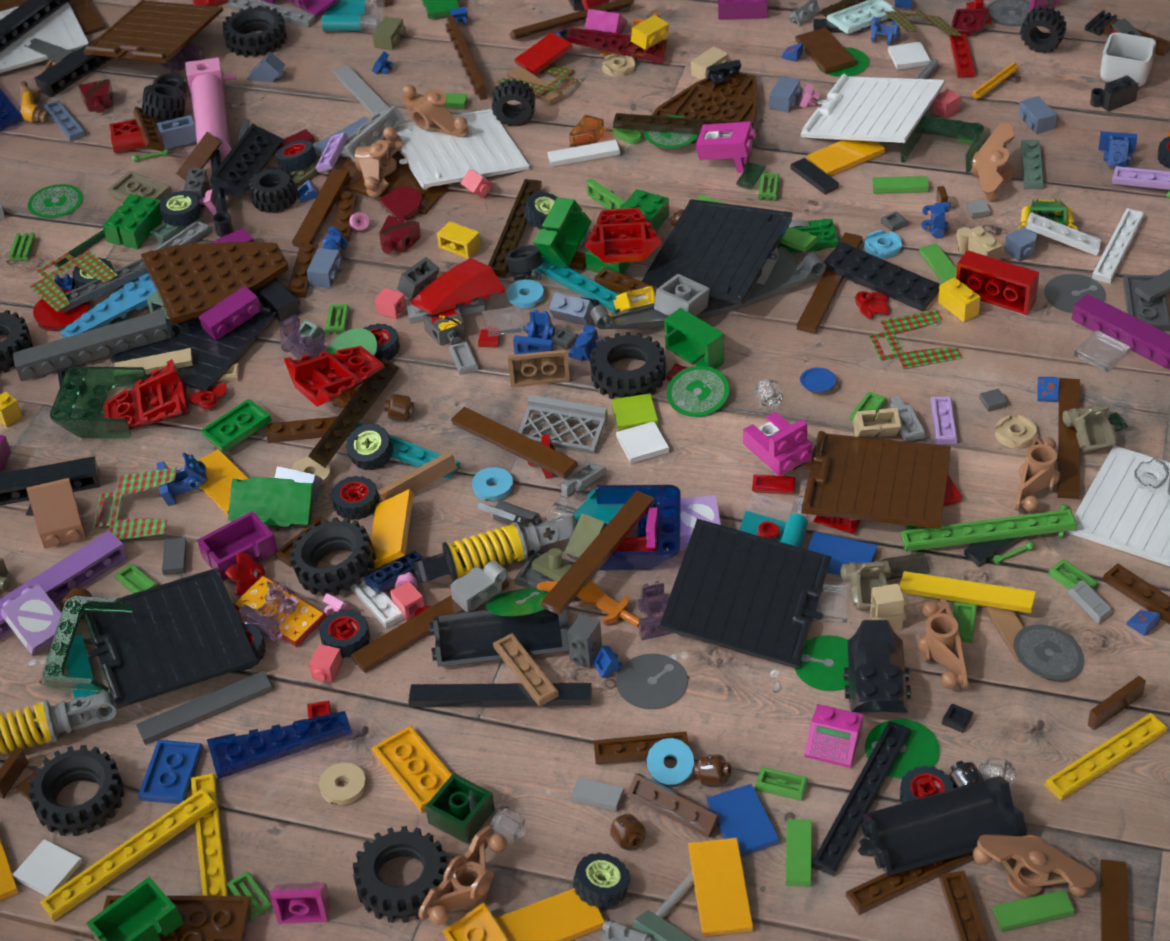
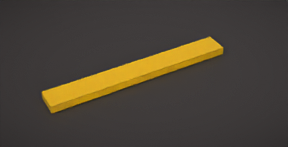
M214 773L192 777V794L203 788L217 805L215 809L195 822L203 896H229L216 777Z
M203 788L42 899L40 904L53 921L57 920L217 807L216 802Z

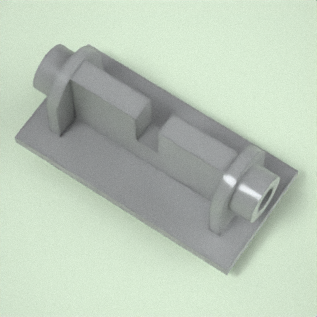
M809 0L799 7L794 13L790 14L789 20L797 22L800 27L820 13L817 0Z
M606 920L604 922L603 930L605 932L600 940L654 941L649 933L643 934L615 923L614 920Z

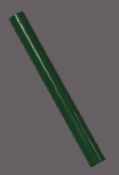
M104 230L76 246L68 253L75 257L105 237ZM64 258L63 260L57 262L54 265L56 267H59L60 265L67 262L68 259Z

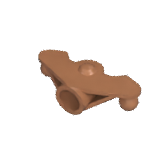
M406 85L403 88V103L410 111L411 117L418 127L423 130L429 129L456 137L468 135L467 120L461 116L456 119L444 105L446 103V95L443 91L437 89L428 90L424 96L417 94L416 88L413 85Z
M1010 123L999 124L981 149L975 152L973 156L974 177H979L982 192L985 198L990 201L998 198V188L1002 183L1009 181L1014 174L1012 165L1007 163L1010 158L1007 143H1010L1015 138Z
M391 126L386 127L383 131V136L386 138L385 141L378 140L372 145L357 147L355 151V165L358 171L363 173L364 184L369 197L374 198L382 194L389 185L384 177L391 174L397 167V163L392 156L402 148V141L400 136L397 135L396 129Z
M1035 433L1030 448L1027 451L1026 461L1019 469L1021 481L1015 503L1016 511H1019L1020 506H1023L1028 512L1036 511L1040 506V502L1033 494L1049 486V491L1052 492L1054 485L1060 479V472L1058 467H1056V443L1051 437L1039 439L1038 433Z
M941 598L939 604L933 601L925 602L922 606V613L928 620L926 621L925 634H920L918 642L924 662H929L931 657L950 670L944 672L941 676L943 687L953 689L960 684L962 689H967L968 680L958 623L945 598Z
M486 826L478 832L464 856L458 855L450 862L442 883L429 891L420 907L419 918L423 920L430 918L433 924L443 925L449 918L448 911L464 910L470 912L483 902L486 904L489 899L488 891L494 873L486 868L485 850L489 847L495 853L504 851L507 846L506 838L502 834H494V829L490 826Z
M982 835L977 841L978 846L973 852V857L979 864L986 865L992 859L1002 862L1010 872V875L1007 877L1009 885L1014 891L1023 896H1036L1040 893L1042 886L1068 882L1071 894L1075 897H1083L1088 893L1089 888L1096 883V876L1092 871L1055 849L1039 836Z

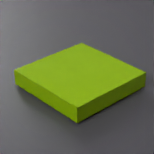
M651 394L611 399L618 432L653 421L658 426Z

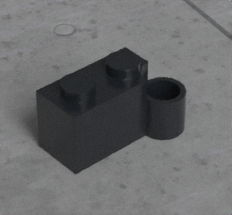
M1126 75L1106 83L1104 89L1094 88L1091 91L1090 105L1102 107L1109 112L1135 102L1139 83Z

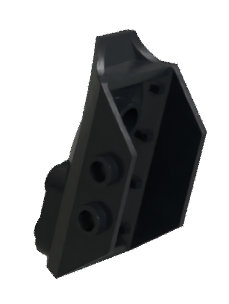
M863 620L856 633L848 640V667H844V681H848V685H845V699H849L851 712H908L907 699H911V686L906 685V681H909V667H905L903 640L897 636L888 620Z

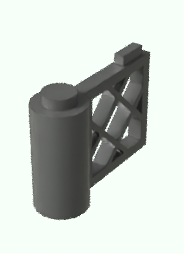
M499 501L496 506L480 502L477 505V509L492 513L495 521L506 525L517 522L519 527H523L530 522L533 525L542 523L539 513L505 501Z

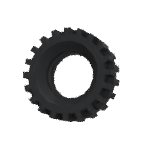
M257 5V8L248 6V9L245 10L240 8L239 12H232V16H227L226 21H223L222 28L226 47L231 53L235 52L237 56L241 54L244 57L249 55L257 57L260 54L265 56L267 52H275V48L280 49L281 44H285V39H287L282 13L277 12L275 8L270 10V6L261 8V5ZM254 31H263L257 34H248Z
M10 310L0 313V335H8L5 340L0 342V371L4 370L5 373L9 372L8 368L15 367L14 352L33 347L24 318H19L16 312L11 315Z
M626 332L624 336L616 333L612 339L609 336L605 337L604 343L599 341L597 349L593 348L591 351V380L594 382L595 389L599 388L602 395L608 393L610 399H614V397L624 398L644 395L649 392L655 394L656 387L661 388L663 386V381L666 379L664 348H660L658 341L652 342V337L649 335L644 338L642 333H637L636 336L631 335V332ZM625 358H635L646 362L640 368L631 371H622L610 365L614 361Z
M338 517L333 518L332 522L328 523L326 520H322L321 525L317 527L314 524L311 525L309 532L303 531L300 534L301 540L293 542L295 549H290L292 557L289 558L299 583L302 584L306 591L310 589L314 595L318 591L321 592L322 596H325L328 592H333L334 596L339 595V591L343 589L348 592L351 590L350 586L353 584L359 586L362 583L361 578L370 575L368 569H374L375 567L373 561L376 559L375 549L363 525L360 526L356 520L351 523L349 518L339 521ZM333 551H352V554L346 560L335 566L327 568L316 567L325 555Z
M81 745L80 750H74L73 746L67 747V752L63 754L59 750L54 752L55 757L51 760L45 758L42 761L44 764L42 768H35L34 774L36 778H30L29 780L31 789H28V795L41 825H46L48 831L52 833L56 829H58L61 836H65L67 831H72L73 836H79V832L85 829L87 833L93 832V826L98 824L100 827L106 825L104 819L107 817L113 819L116 815L114 808H121L122 806L120 797H124L125 792L114 759L111 760L109 753L106 751L101 754L98 747H93L89 751L86 745ZM92 780L99 785L98 792L94 797L83 804L66 807L57 803L56 799L60 791L72 782Z
M401 826V831L394 832L393 827L387 828L388 834L383 836L379 832L374 834L375 841L371 843L366 840L363 843L365 851L358 850L356 853L357 862H353V877L359 901L364 903L365 910L368 913L374 910L375 918L379 920L383 915L387 916L390 923H394L395 918H402V922L407 923L408 917L414 915L419 920L421 919L419 918L420 907L432 888L438 887L443 881L448 867L445 851H442L439 840L434 842L433 835L429 832L423 836L420 828L416 827L414 832H409L407 826ZM396 857H413L423 864L422 874L409 885L400 887L388 886L378 878L379 870L384 863Z

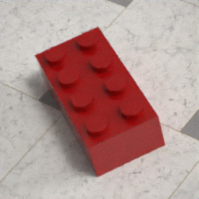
M966 250L957 263L956 279L979 295L980 301L1028 315L1036 302L1039 272Z

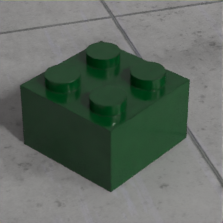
M455 773L449 777L425 806L428 824L468 844L495 811L492 792Z

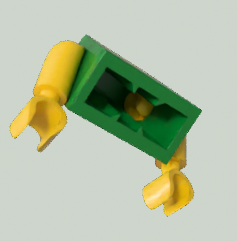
M1033 199L1032 204L1023 207L1021 225L1018 228L1019 230L1027 226L1029 215L1034 213L1078 230L1074 226L1072 208L1065 205L1060 199Z

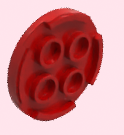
M62 290V291L64 292V294H66V293L71 292V291H73V290ZM41 298L34 306L33 316L39 327L49 331H57L58 329L66 328V326L75 322L83 314L89 312L90 303L87 301L63 313L61 310L57 312Z

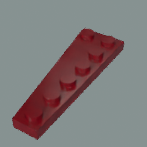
M570 27L567 34V41L572 44L651 61L653 64H664L667 40L665 39L645 50L631 42V35Z

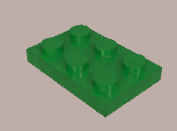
M248 398L201 429L200 432L205 439L222 453H225L270 423L272 418L270 414Z

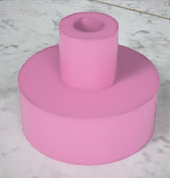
M363 212L354 213L350 217V225L356 231L364 230L369 225V218Z
M407 572L398 576L395 588L409 581L417 589L418 582L412 573Z

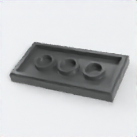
M1123 275L1127 314L1161 331H1170L1166 294L1151 302H1147L1134 292L1136 286L1158 275Z

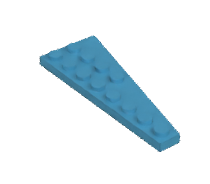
M144 274L126 283L124 287L112 293L110 297L97 304L72 324L66 326L65 329L60 331L62 338L111 325L110 321L118 317L122 319L127 317L126 313L135 308L140 310L148 306L147 298L156 291L149 274Z

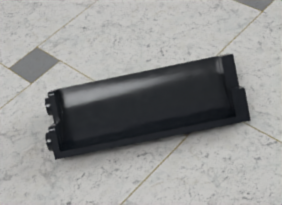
M567 608L561 615L544 609L521 616H501L493 614L488 610L433 616V622H429L431 636L435 635L436 641L435 647L431 648L432 659L437 661L438 667L502 659L494 649L493 643L511 633L514 634L529 655L569 651L567 632L570 628Z
M1000 775L862 814L864 823L861 824L863 835L870 840L875 853L874 860L877 868H882L887 876L973 852L978 846L977 841L982 835L1027 836L1023 812L1013 805L1009 782Z

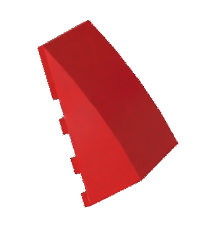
M639 208L601 210L596 220V225L593 227V233H590L589 241L585 243V248L604 263L644 261L662 241L660 237H657L656 231L651 229V224L646 222V217Z
M469 258L438 277L419 293L411 303L413 306L434 315L456 308L455 304L458 303L467 305L472 303V299L482 297V299L490 298V294L498 292L499 295L503 294L505 289L490 266Z
M362 346L338 349L333 354L327 351L320 352V356L310 357L309 354L301 355L300 359L292 360L291 357L284 358L294 387L316 407L351 391L384 368V364Z
M173 359L166 362L167 366L159 370L157 368L152 371V376L142 381L140 379L134 383L135 387L127 391L125 389L104 403L106 425L109 432L151 425L189 412L185 385Z

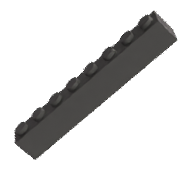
M160 310L13 353L20 380L24 381L60 369L169 339L171 335L164 312Z

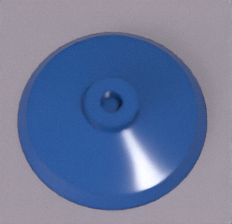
M816 367L804 371L800 376V383L805 389L820 393L831 389L836 383V377L830 370Z

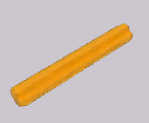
M1012 62L972 93V97L975 100H979L1019 69V66L1016 62Z

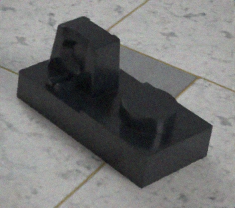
M740 59L707 66L705 72L706 79H711L713 85L722 84L725 76L732 77L739 73L742 66Z

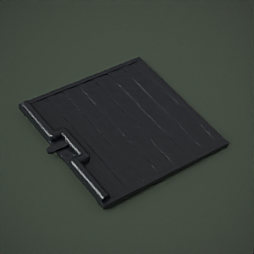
M690 199L642 279V282L659 288L675 275L680 274L710 288L709 300L744 305L759 280L767 259H777V255L771 252L776 250L792 222L793 214L787 211Z
M261 306L262 311L217 341L204 331L199 317L172 324L170 319L166 318L171 338L116 353L111 358L112 363L191 348L193 365L178 368L177 370L184 385L207 392L277 317V313L273 312V309Z
M697 518L659 629L799 669L813 618L823 619V614L816 612V608L832 556Z
M218 568L82 609L83 617L95 650L88 652V657L98 656L116 709L258 664Z

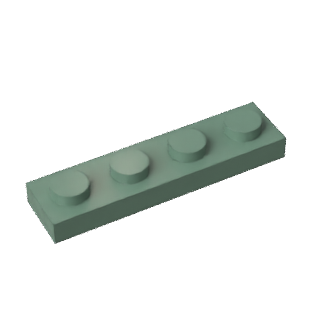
M1033 139L1021 140L1024 189H1043L1040 141Z

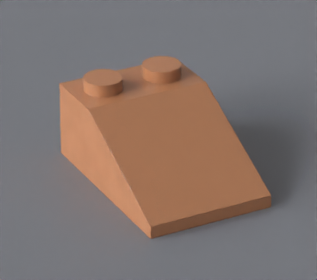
M69 478L27 487V493L44 549L86 539L83 519Z

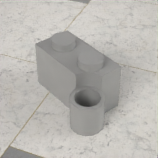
M496 560L490 561L484 569L475 567L468 574L456 579L451 584L452 599L466 612L473 611L502 592V582L507 578L508 571Z

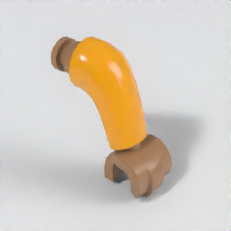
M22 81L20 84L22 117L27 122L35 123L41 120L42 123H46L48 111L43 112V110L39 109L38 105L34 104V102L40 99V88L31 89L26 81Z

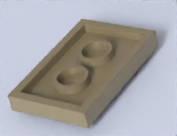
M129 171L107 189L110 196L123 201L130 194L162 200L172 191L171 185L133 171Z

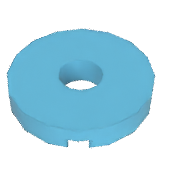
M886 230L874 231L867 235L864 249L867 253L881 259L892 258L901 251L902 240L900 236L891 231L890 233H885Z
M519 280L507 288L506 296L508 303L514 304V307L528 309L537 306L536 303L539 301L540 303L543 301L544 289L539 282L534 280Z
M491 467L483 469L475 474L472 479V490L475 496L484 501L486 499L499 501L506 498L512 492L513 478L508 471L502 468ZM491 483L497 484L495 486H489V484Z
M674 738L662 739L649 750L647 769L652 778L659 784L668 787L678 786L692 774L694 767L693 753L684 742ZM666 757H674L677 760V765L674 768H667L663 762Z

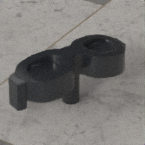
M535 271L515 273L514 281L517 278L524 277L527 280H530V277H538L541 280V273Z

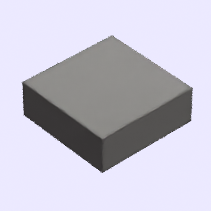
M985 200L967 202V209L971 218L990 216V209Z

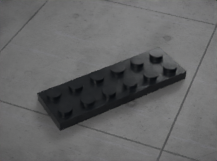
M252 123L213 173L209 182L242 198L249 189L250 180L254 175L263 170L280 147L283 138Z
M840 242L823 261L826 264L827 270L920 311H924L939 293V283L844 242Z

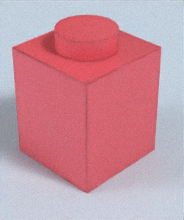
M949 89L943 91L933 100L932 112L944 119L950 117L960 110L961 96Z
M472 169L468 170L460 183L482 198H485L493 185L491 181Z
M384 288L375 298L377 314L397 319L406 309L404 293Z
M409 581L390 591L392 601L404 613L406 621L415 617V612L418 608L424 607L423 596Z
M321 644L318 645L309 662L312 679L333 683L343 664L340 649Z

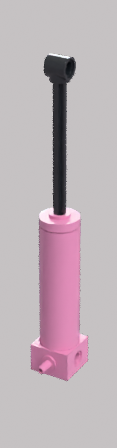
M219 57L186 62L197 144L206 132H209L222 142L208 161V164H211L212 175L231 151L225 107V81L236 79L235 73H223ZM213 184L217 213L213 216L214 227L217 236L224 237L233 233L234 228L231 215L227 212L225 189Z

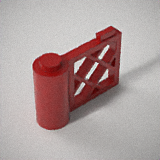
M136 119L109 124L114 153L146 147Z

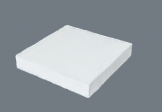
M921 42L888 46V53L897 70L926 66L930 61Z
M654 421L616 432V438L630 464L669 453V447Z
M44 839L12 875L14 880L47 897L63 886L83 862L80 857Z

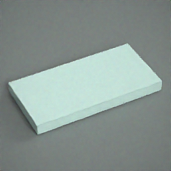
M868 0L827 16V20L839 27L840 30L850 34L862 29V27L871 26L873 17L881 18L880 22L889 19L890 17L884 11H896L891 8L894 6L884 0Z

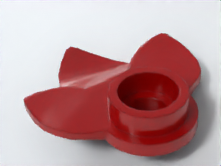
M860 291L856 294L855 303L862 315L868 319H871L874 313L890 314L887 304L889 298L879 292L869 293L865 291Z
M222 383L215 388L212 387L207 392L199 390V392L189 393V401L193 404H198L202 409H212L217 405L218 399L226 394L227 386L225 383Z
M244 552L236 553L237 564L232 565L225 571V574L231 580L237 582L234 594L238 596L243 595L262 575L265 576L263 566L255 563L252 556ZM254 570L257 571V577L254 576Z

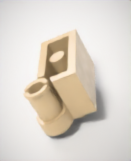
M981 226L972 229L961 227L957 230V251L965 253L966 250L1001 260L1003 245Z

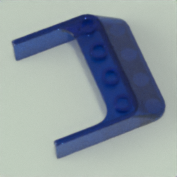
M675 485L596 486L597 504H625L636 491L654 497L655 504L652 507H658L659 524L657 533L658 551H614L599 570H650L679 553L681 493L678 487ZM648 512L638 523V537H646Z

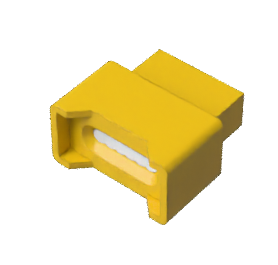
M649 286L616 295L617 299L613 300L615 309L624 311L655 303V294L653 287Z

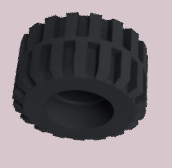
M1038 6L1036 9L1033 8L1028 12L1020 30L1021 40L1025 41V46H1029L1030 50L1034 49L1038 53L1039 51L1046 53L1047 50L1052 52L1053 49L1058 48L1067 29V22L1064 21L1065 17L1060 15L1061 12L1059 10L1055 11V8L1051 7L1050 9L1048 6L1043 8ZM1037 26L1047 28L1050 33L1040 31Z
M507 79L505 83L500 82L499 86L495 87L492 97V113L496 116V119L498 121L501 120L502 124L507 123L508 126H519V124H526V121L529 122L535 111V93H533V88L529 87L527 82L524 84L523 80L516 81V79H512V81H509ZM511 100H515V101L520 102V104H518V105H511V104H508L507 102H508V101H511Z
M167 84L147 85L143 91L142 111L151 117L162 120L182 118L185 111L186 93L175 86Z
M267 169L254 175L250 180L249 188L252 203L259 211L275 213L288 209L290 205L295 203L297 197L294 180L288 171L283 169Z

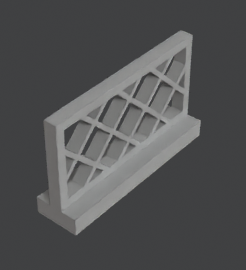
M392 106L387 111H378L348 137L339 157H350L355 162L357 147L369 146L378 140L384 139L383 131L386 127L396 128L405 121L398 108Z
M529 395L528 407L518 433L524 435L526 430L533 428L536 433L524 436L541 443V436L552 431L555 435L551 438L554 447L595 454L603 428L607 426L609 420L607 408ZM531 413L542 416L534 421L530 419ZM556 417L560 418V421L551 425L548 419ZM574 420L579 421L580 424L571 428L568 422ZM545 421L548 427L539 431L536 425ZM590 424L599 425L598 428L592 431L587 427ZM565 425L568 430L558 434L555 429ZM584 428L587 433L577 437L574 432ZM570 434L574 438L570 442H563L562 438ZM588 438H591L593 441L592 446L583 445L581 442Z

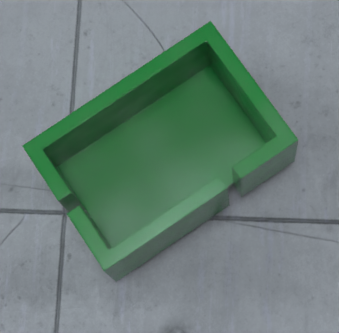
M130 194L102 225L107 243L120 246L124 244L125 247L139 249L151 235L150 232L163 221L159 207L161 200Z
M557 197L542 225L543 229L539 230L533 244L550 265L568 267L592 221L585 212H582V208L575 199Z
M679 308L664 319L666 333L665 349L691 365L695 364V366H708L717 369L724 364V333L682 308Z
M147 877L86 922L96 941H161L159 936L163 934L166 937L184 923L177 907L150 877Z

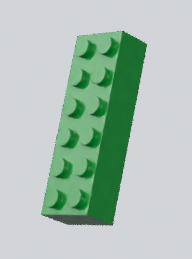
M636 189L621 209L639 208L646 217V222L651 224V229L657 232L669 217V198ZM588 249L585 252L586 269L597 273L606 267L624 274L633 263H604Z

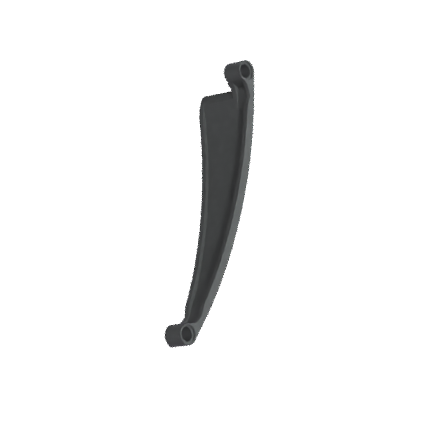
M786 247L777 248L779 258L765 284L756 283L744 305L708 299L707 308L695 317L704 319L720 315L781 294L821 275L826 269V264L816 252H811L798 265ZM655 303L624 310L617 314L610 313L604 305H597L590 313L599 329L664 326V319L669 315L654 309Z

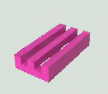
M649 507L646 524L647 548L656 547L659 527L658 507Z

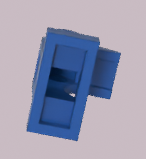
M1101 131L1098 150L1105 151L1104 162H1107V166L1126 167V163H1130L1131 153H1135L1137 134Z
M538 310L530 311V323L528 322L526 326L528 336L515 335L513 339L514 354L554 351L553 340L550 339L555 335V326L552 324L549 313L547 311L542 313Z
M183 452L185 465L177 470L175 481L159 486L160 495L168 506L176 504V495L197 489L207 481L205 464L196 460L193 455ZM164 461L156 463L157 470L168 468Z

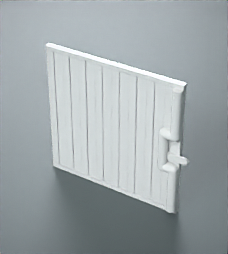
M68 2L0 52V73L48 59L46 55H42L24 46L25 44L29 46L31 44L30 40L33 38L73 52L88 44ZM17 7L1 11L0 20Z
M843 74L828 93L827 100L817 101L818 104L823 105L821 108L816 109L802 128L801 137L905 143L945 85V80L847 77V75Z
M492 109L453 115L455 119L461 116L467 120L469 133L465 137H456L429 129L423 130L415 122L403 123L395 128L397 135L400 136L402 141V148L399 151L406 158L401 159L400 164L409 163L412 173L423 190H426L428 187L461 182L469 169L478 172L484 177L530 169V165L500 121L493 115Z
M1114 445L1074 515L1077 524L1076 530L1066 531V533L1170 567V495L1167 492L1170 479V462Z

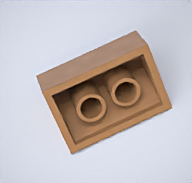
M567 350L508 355L511 387L570 382Z

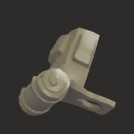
M1094 404L1093 406L1079 409L1073 408L1063 412V422L1067 427H1075L1077 430L1076 438L1083 452L1099 451L1116 444L1117 437L1114 426L1109 423L1110 412L1109 406L1106 404Z
M877 560L867 563L851 562L849 564H842L840 574L844 581H851L852 588L850 589L852 604L855 605L856 610H870L872 588L890 585L886 580L891 575V567L888 561Z

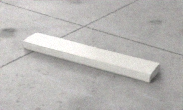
M1129 208L1125 210L1092 274V279L1111 284L1144 219V212Z

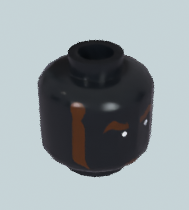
M961 760L950 768L952 771L949 776L950 780L953 781V788L984 780V777L973 762L964 763Z

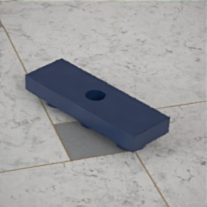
M414 550L365 577V584L377 594H380L395 586L398 576L407 572L414 575L415 571L412 561L424 557Z

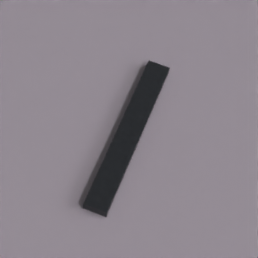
M521 683L411 684L408 699L409 707L538 706ZM552 683L558 690L559 696L542 705L591 706L592 683Z
M891 721L887 723L815 855L811 868L833 877L835 876L861 828V824L864 822L862 814L869 813L911 734L910 728Z

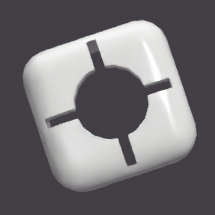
M1112 33L1103 50L1100 70L1102 80L1111 82L1128 75L1139 83L1138 87L1143 86L1148 79L1153 65L1156 41L1142 36Z

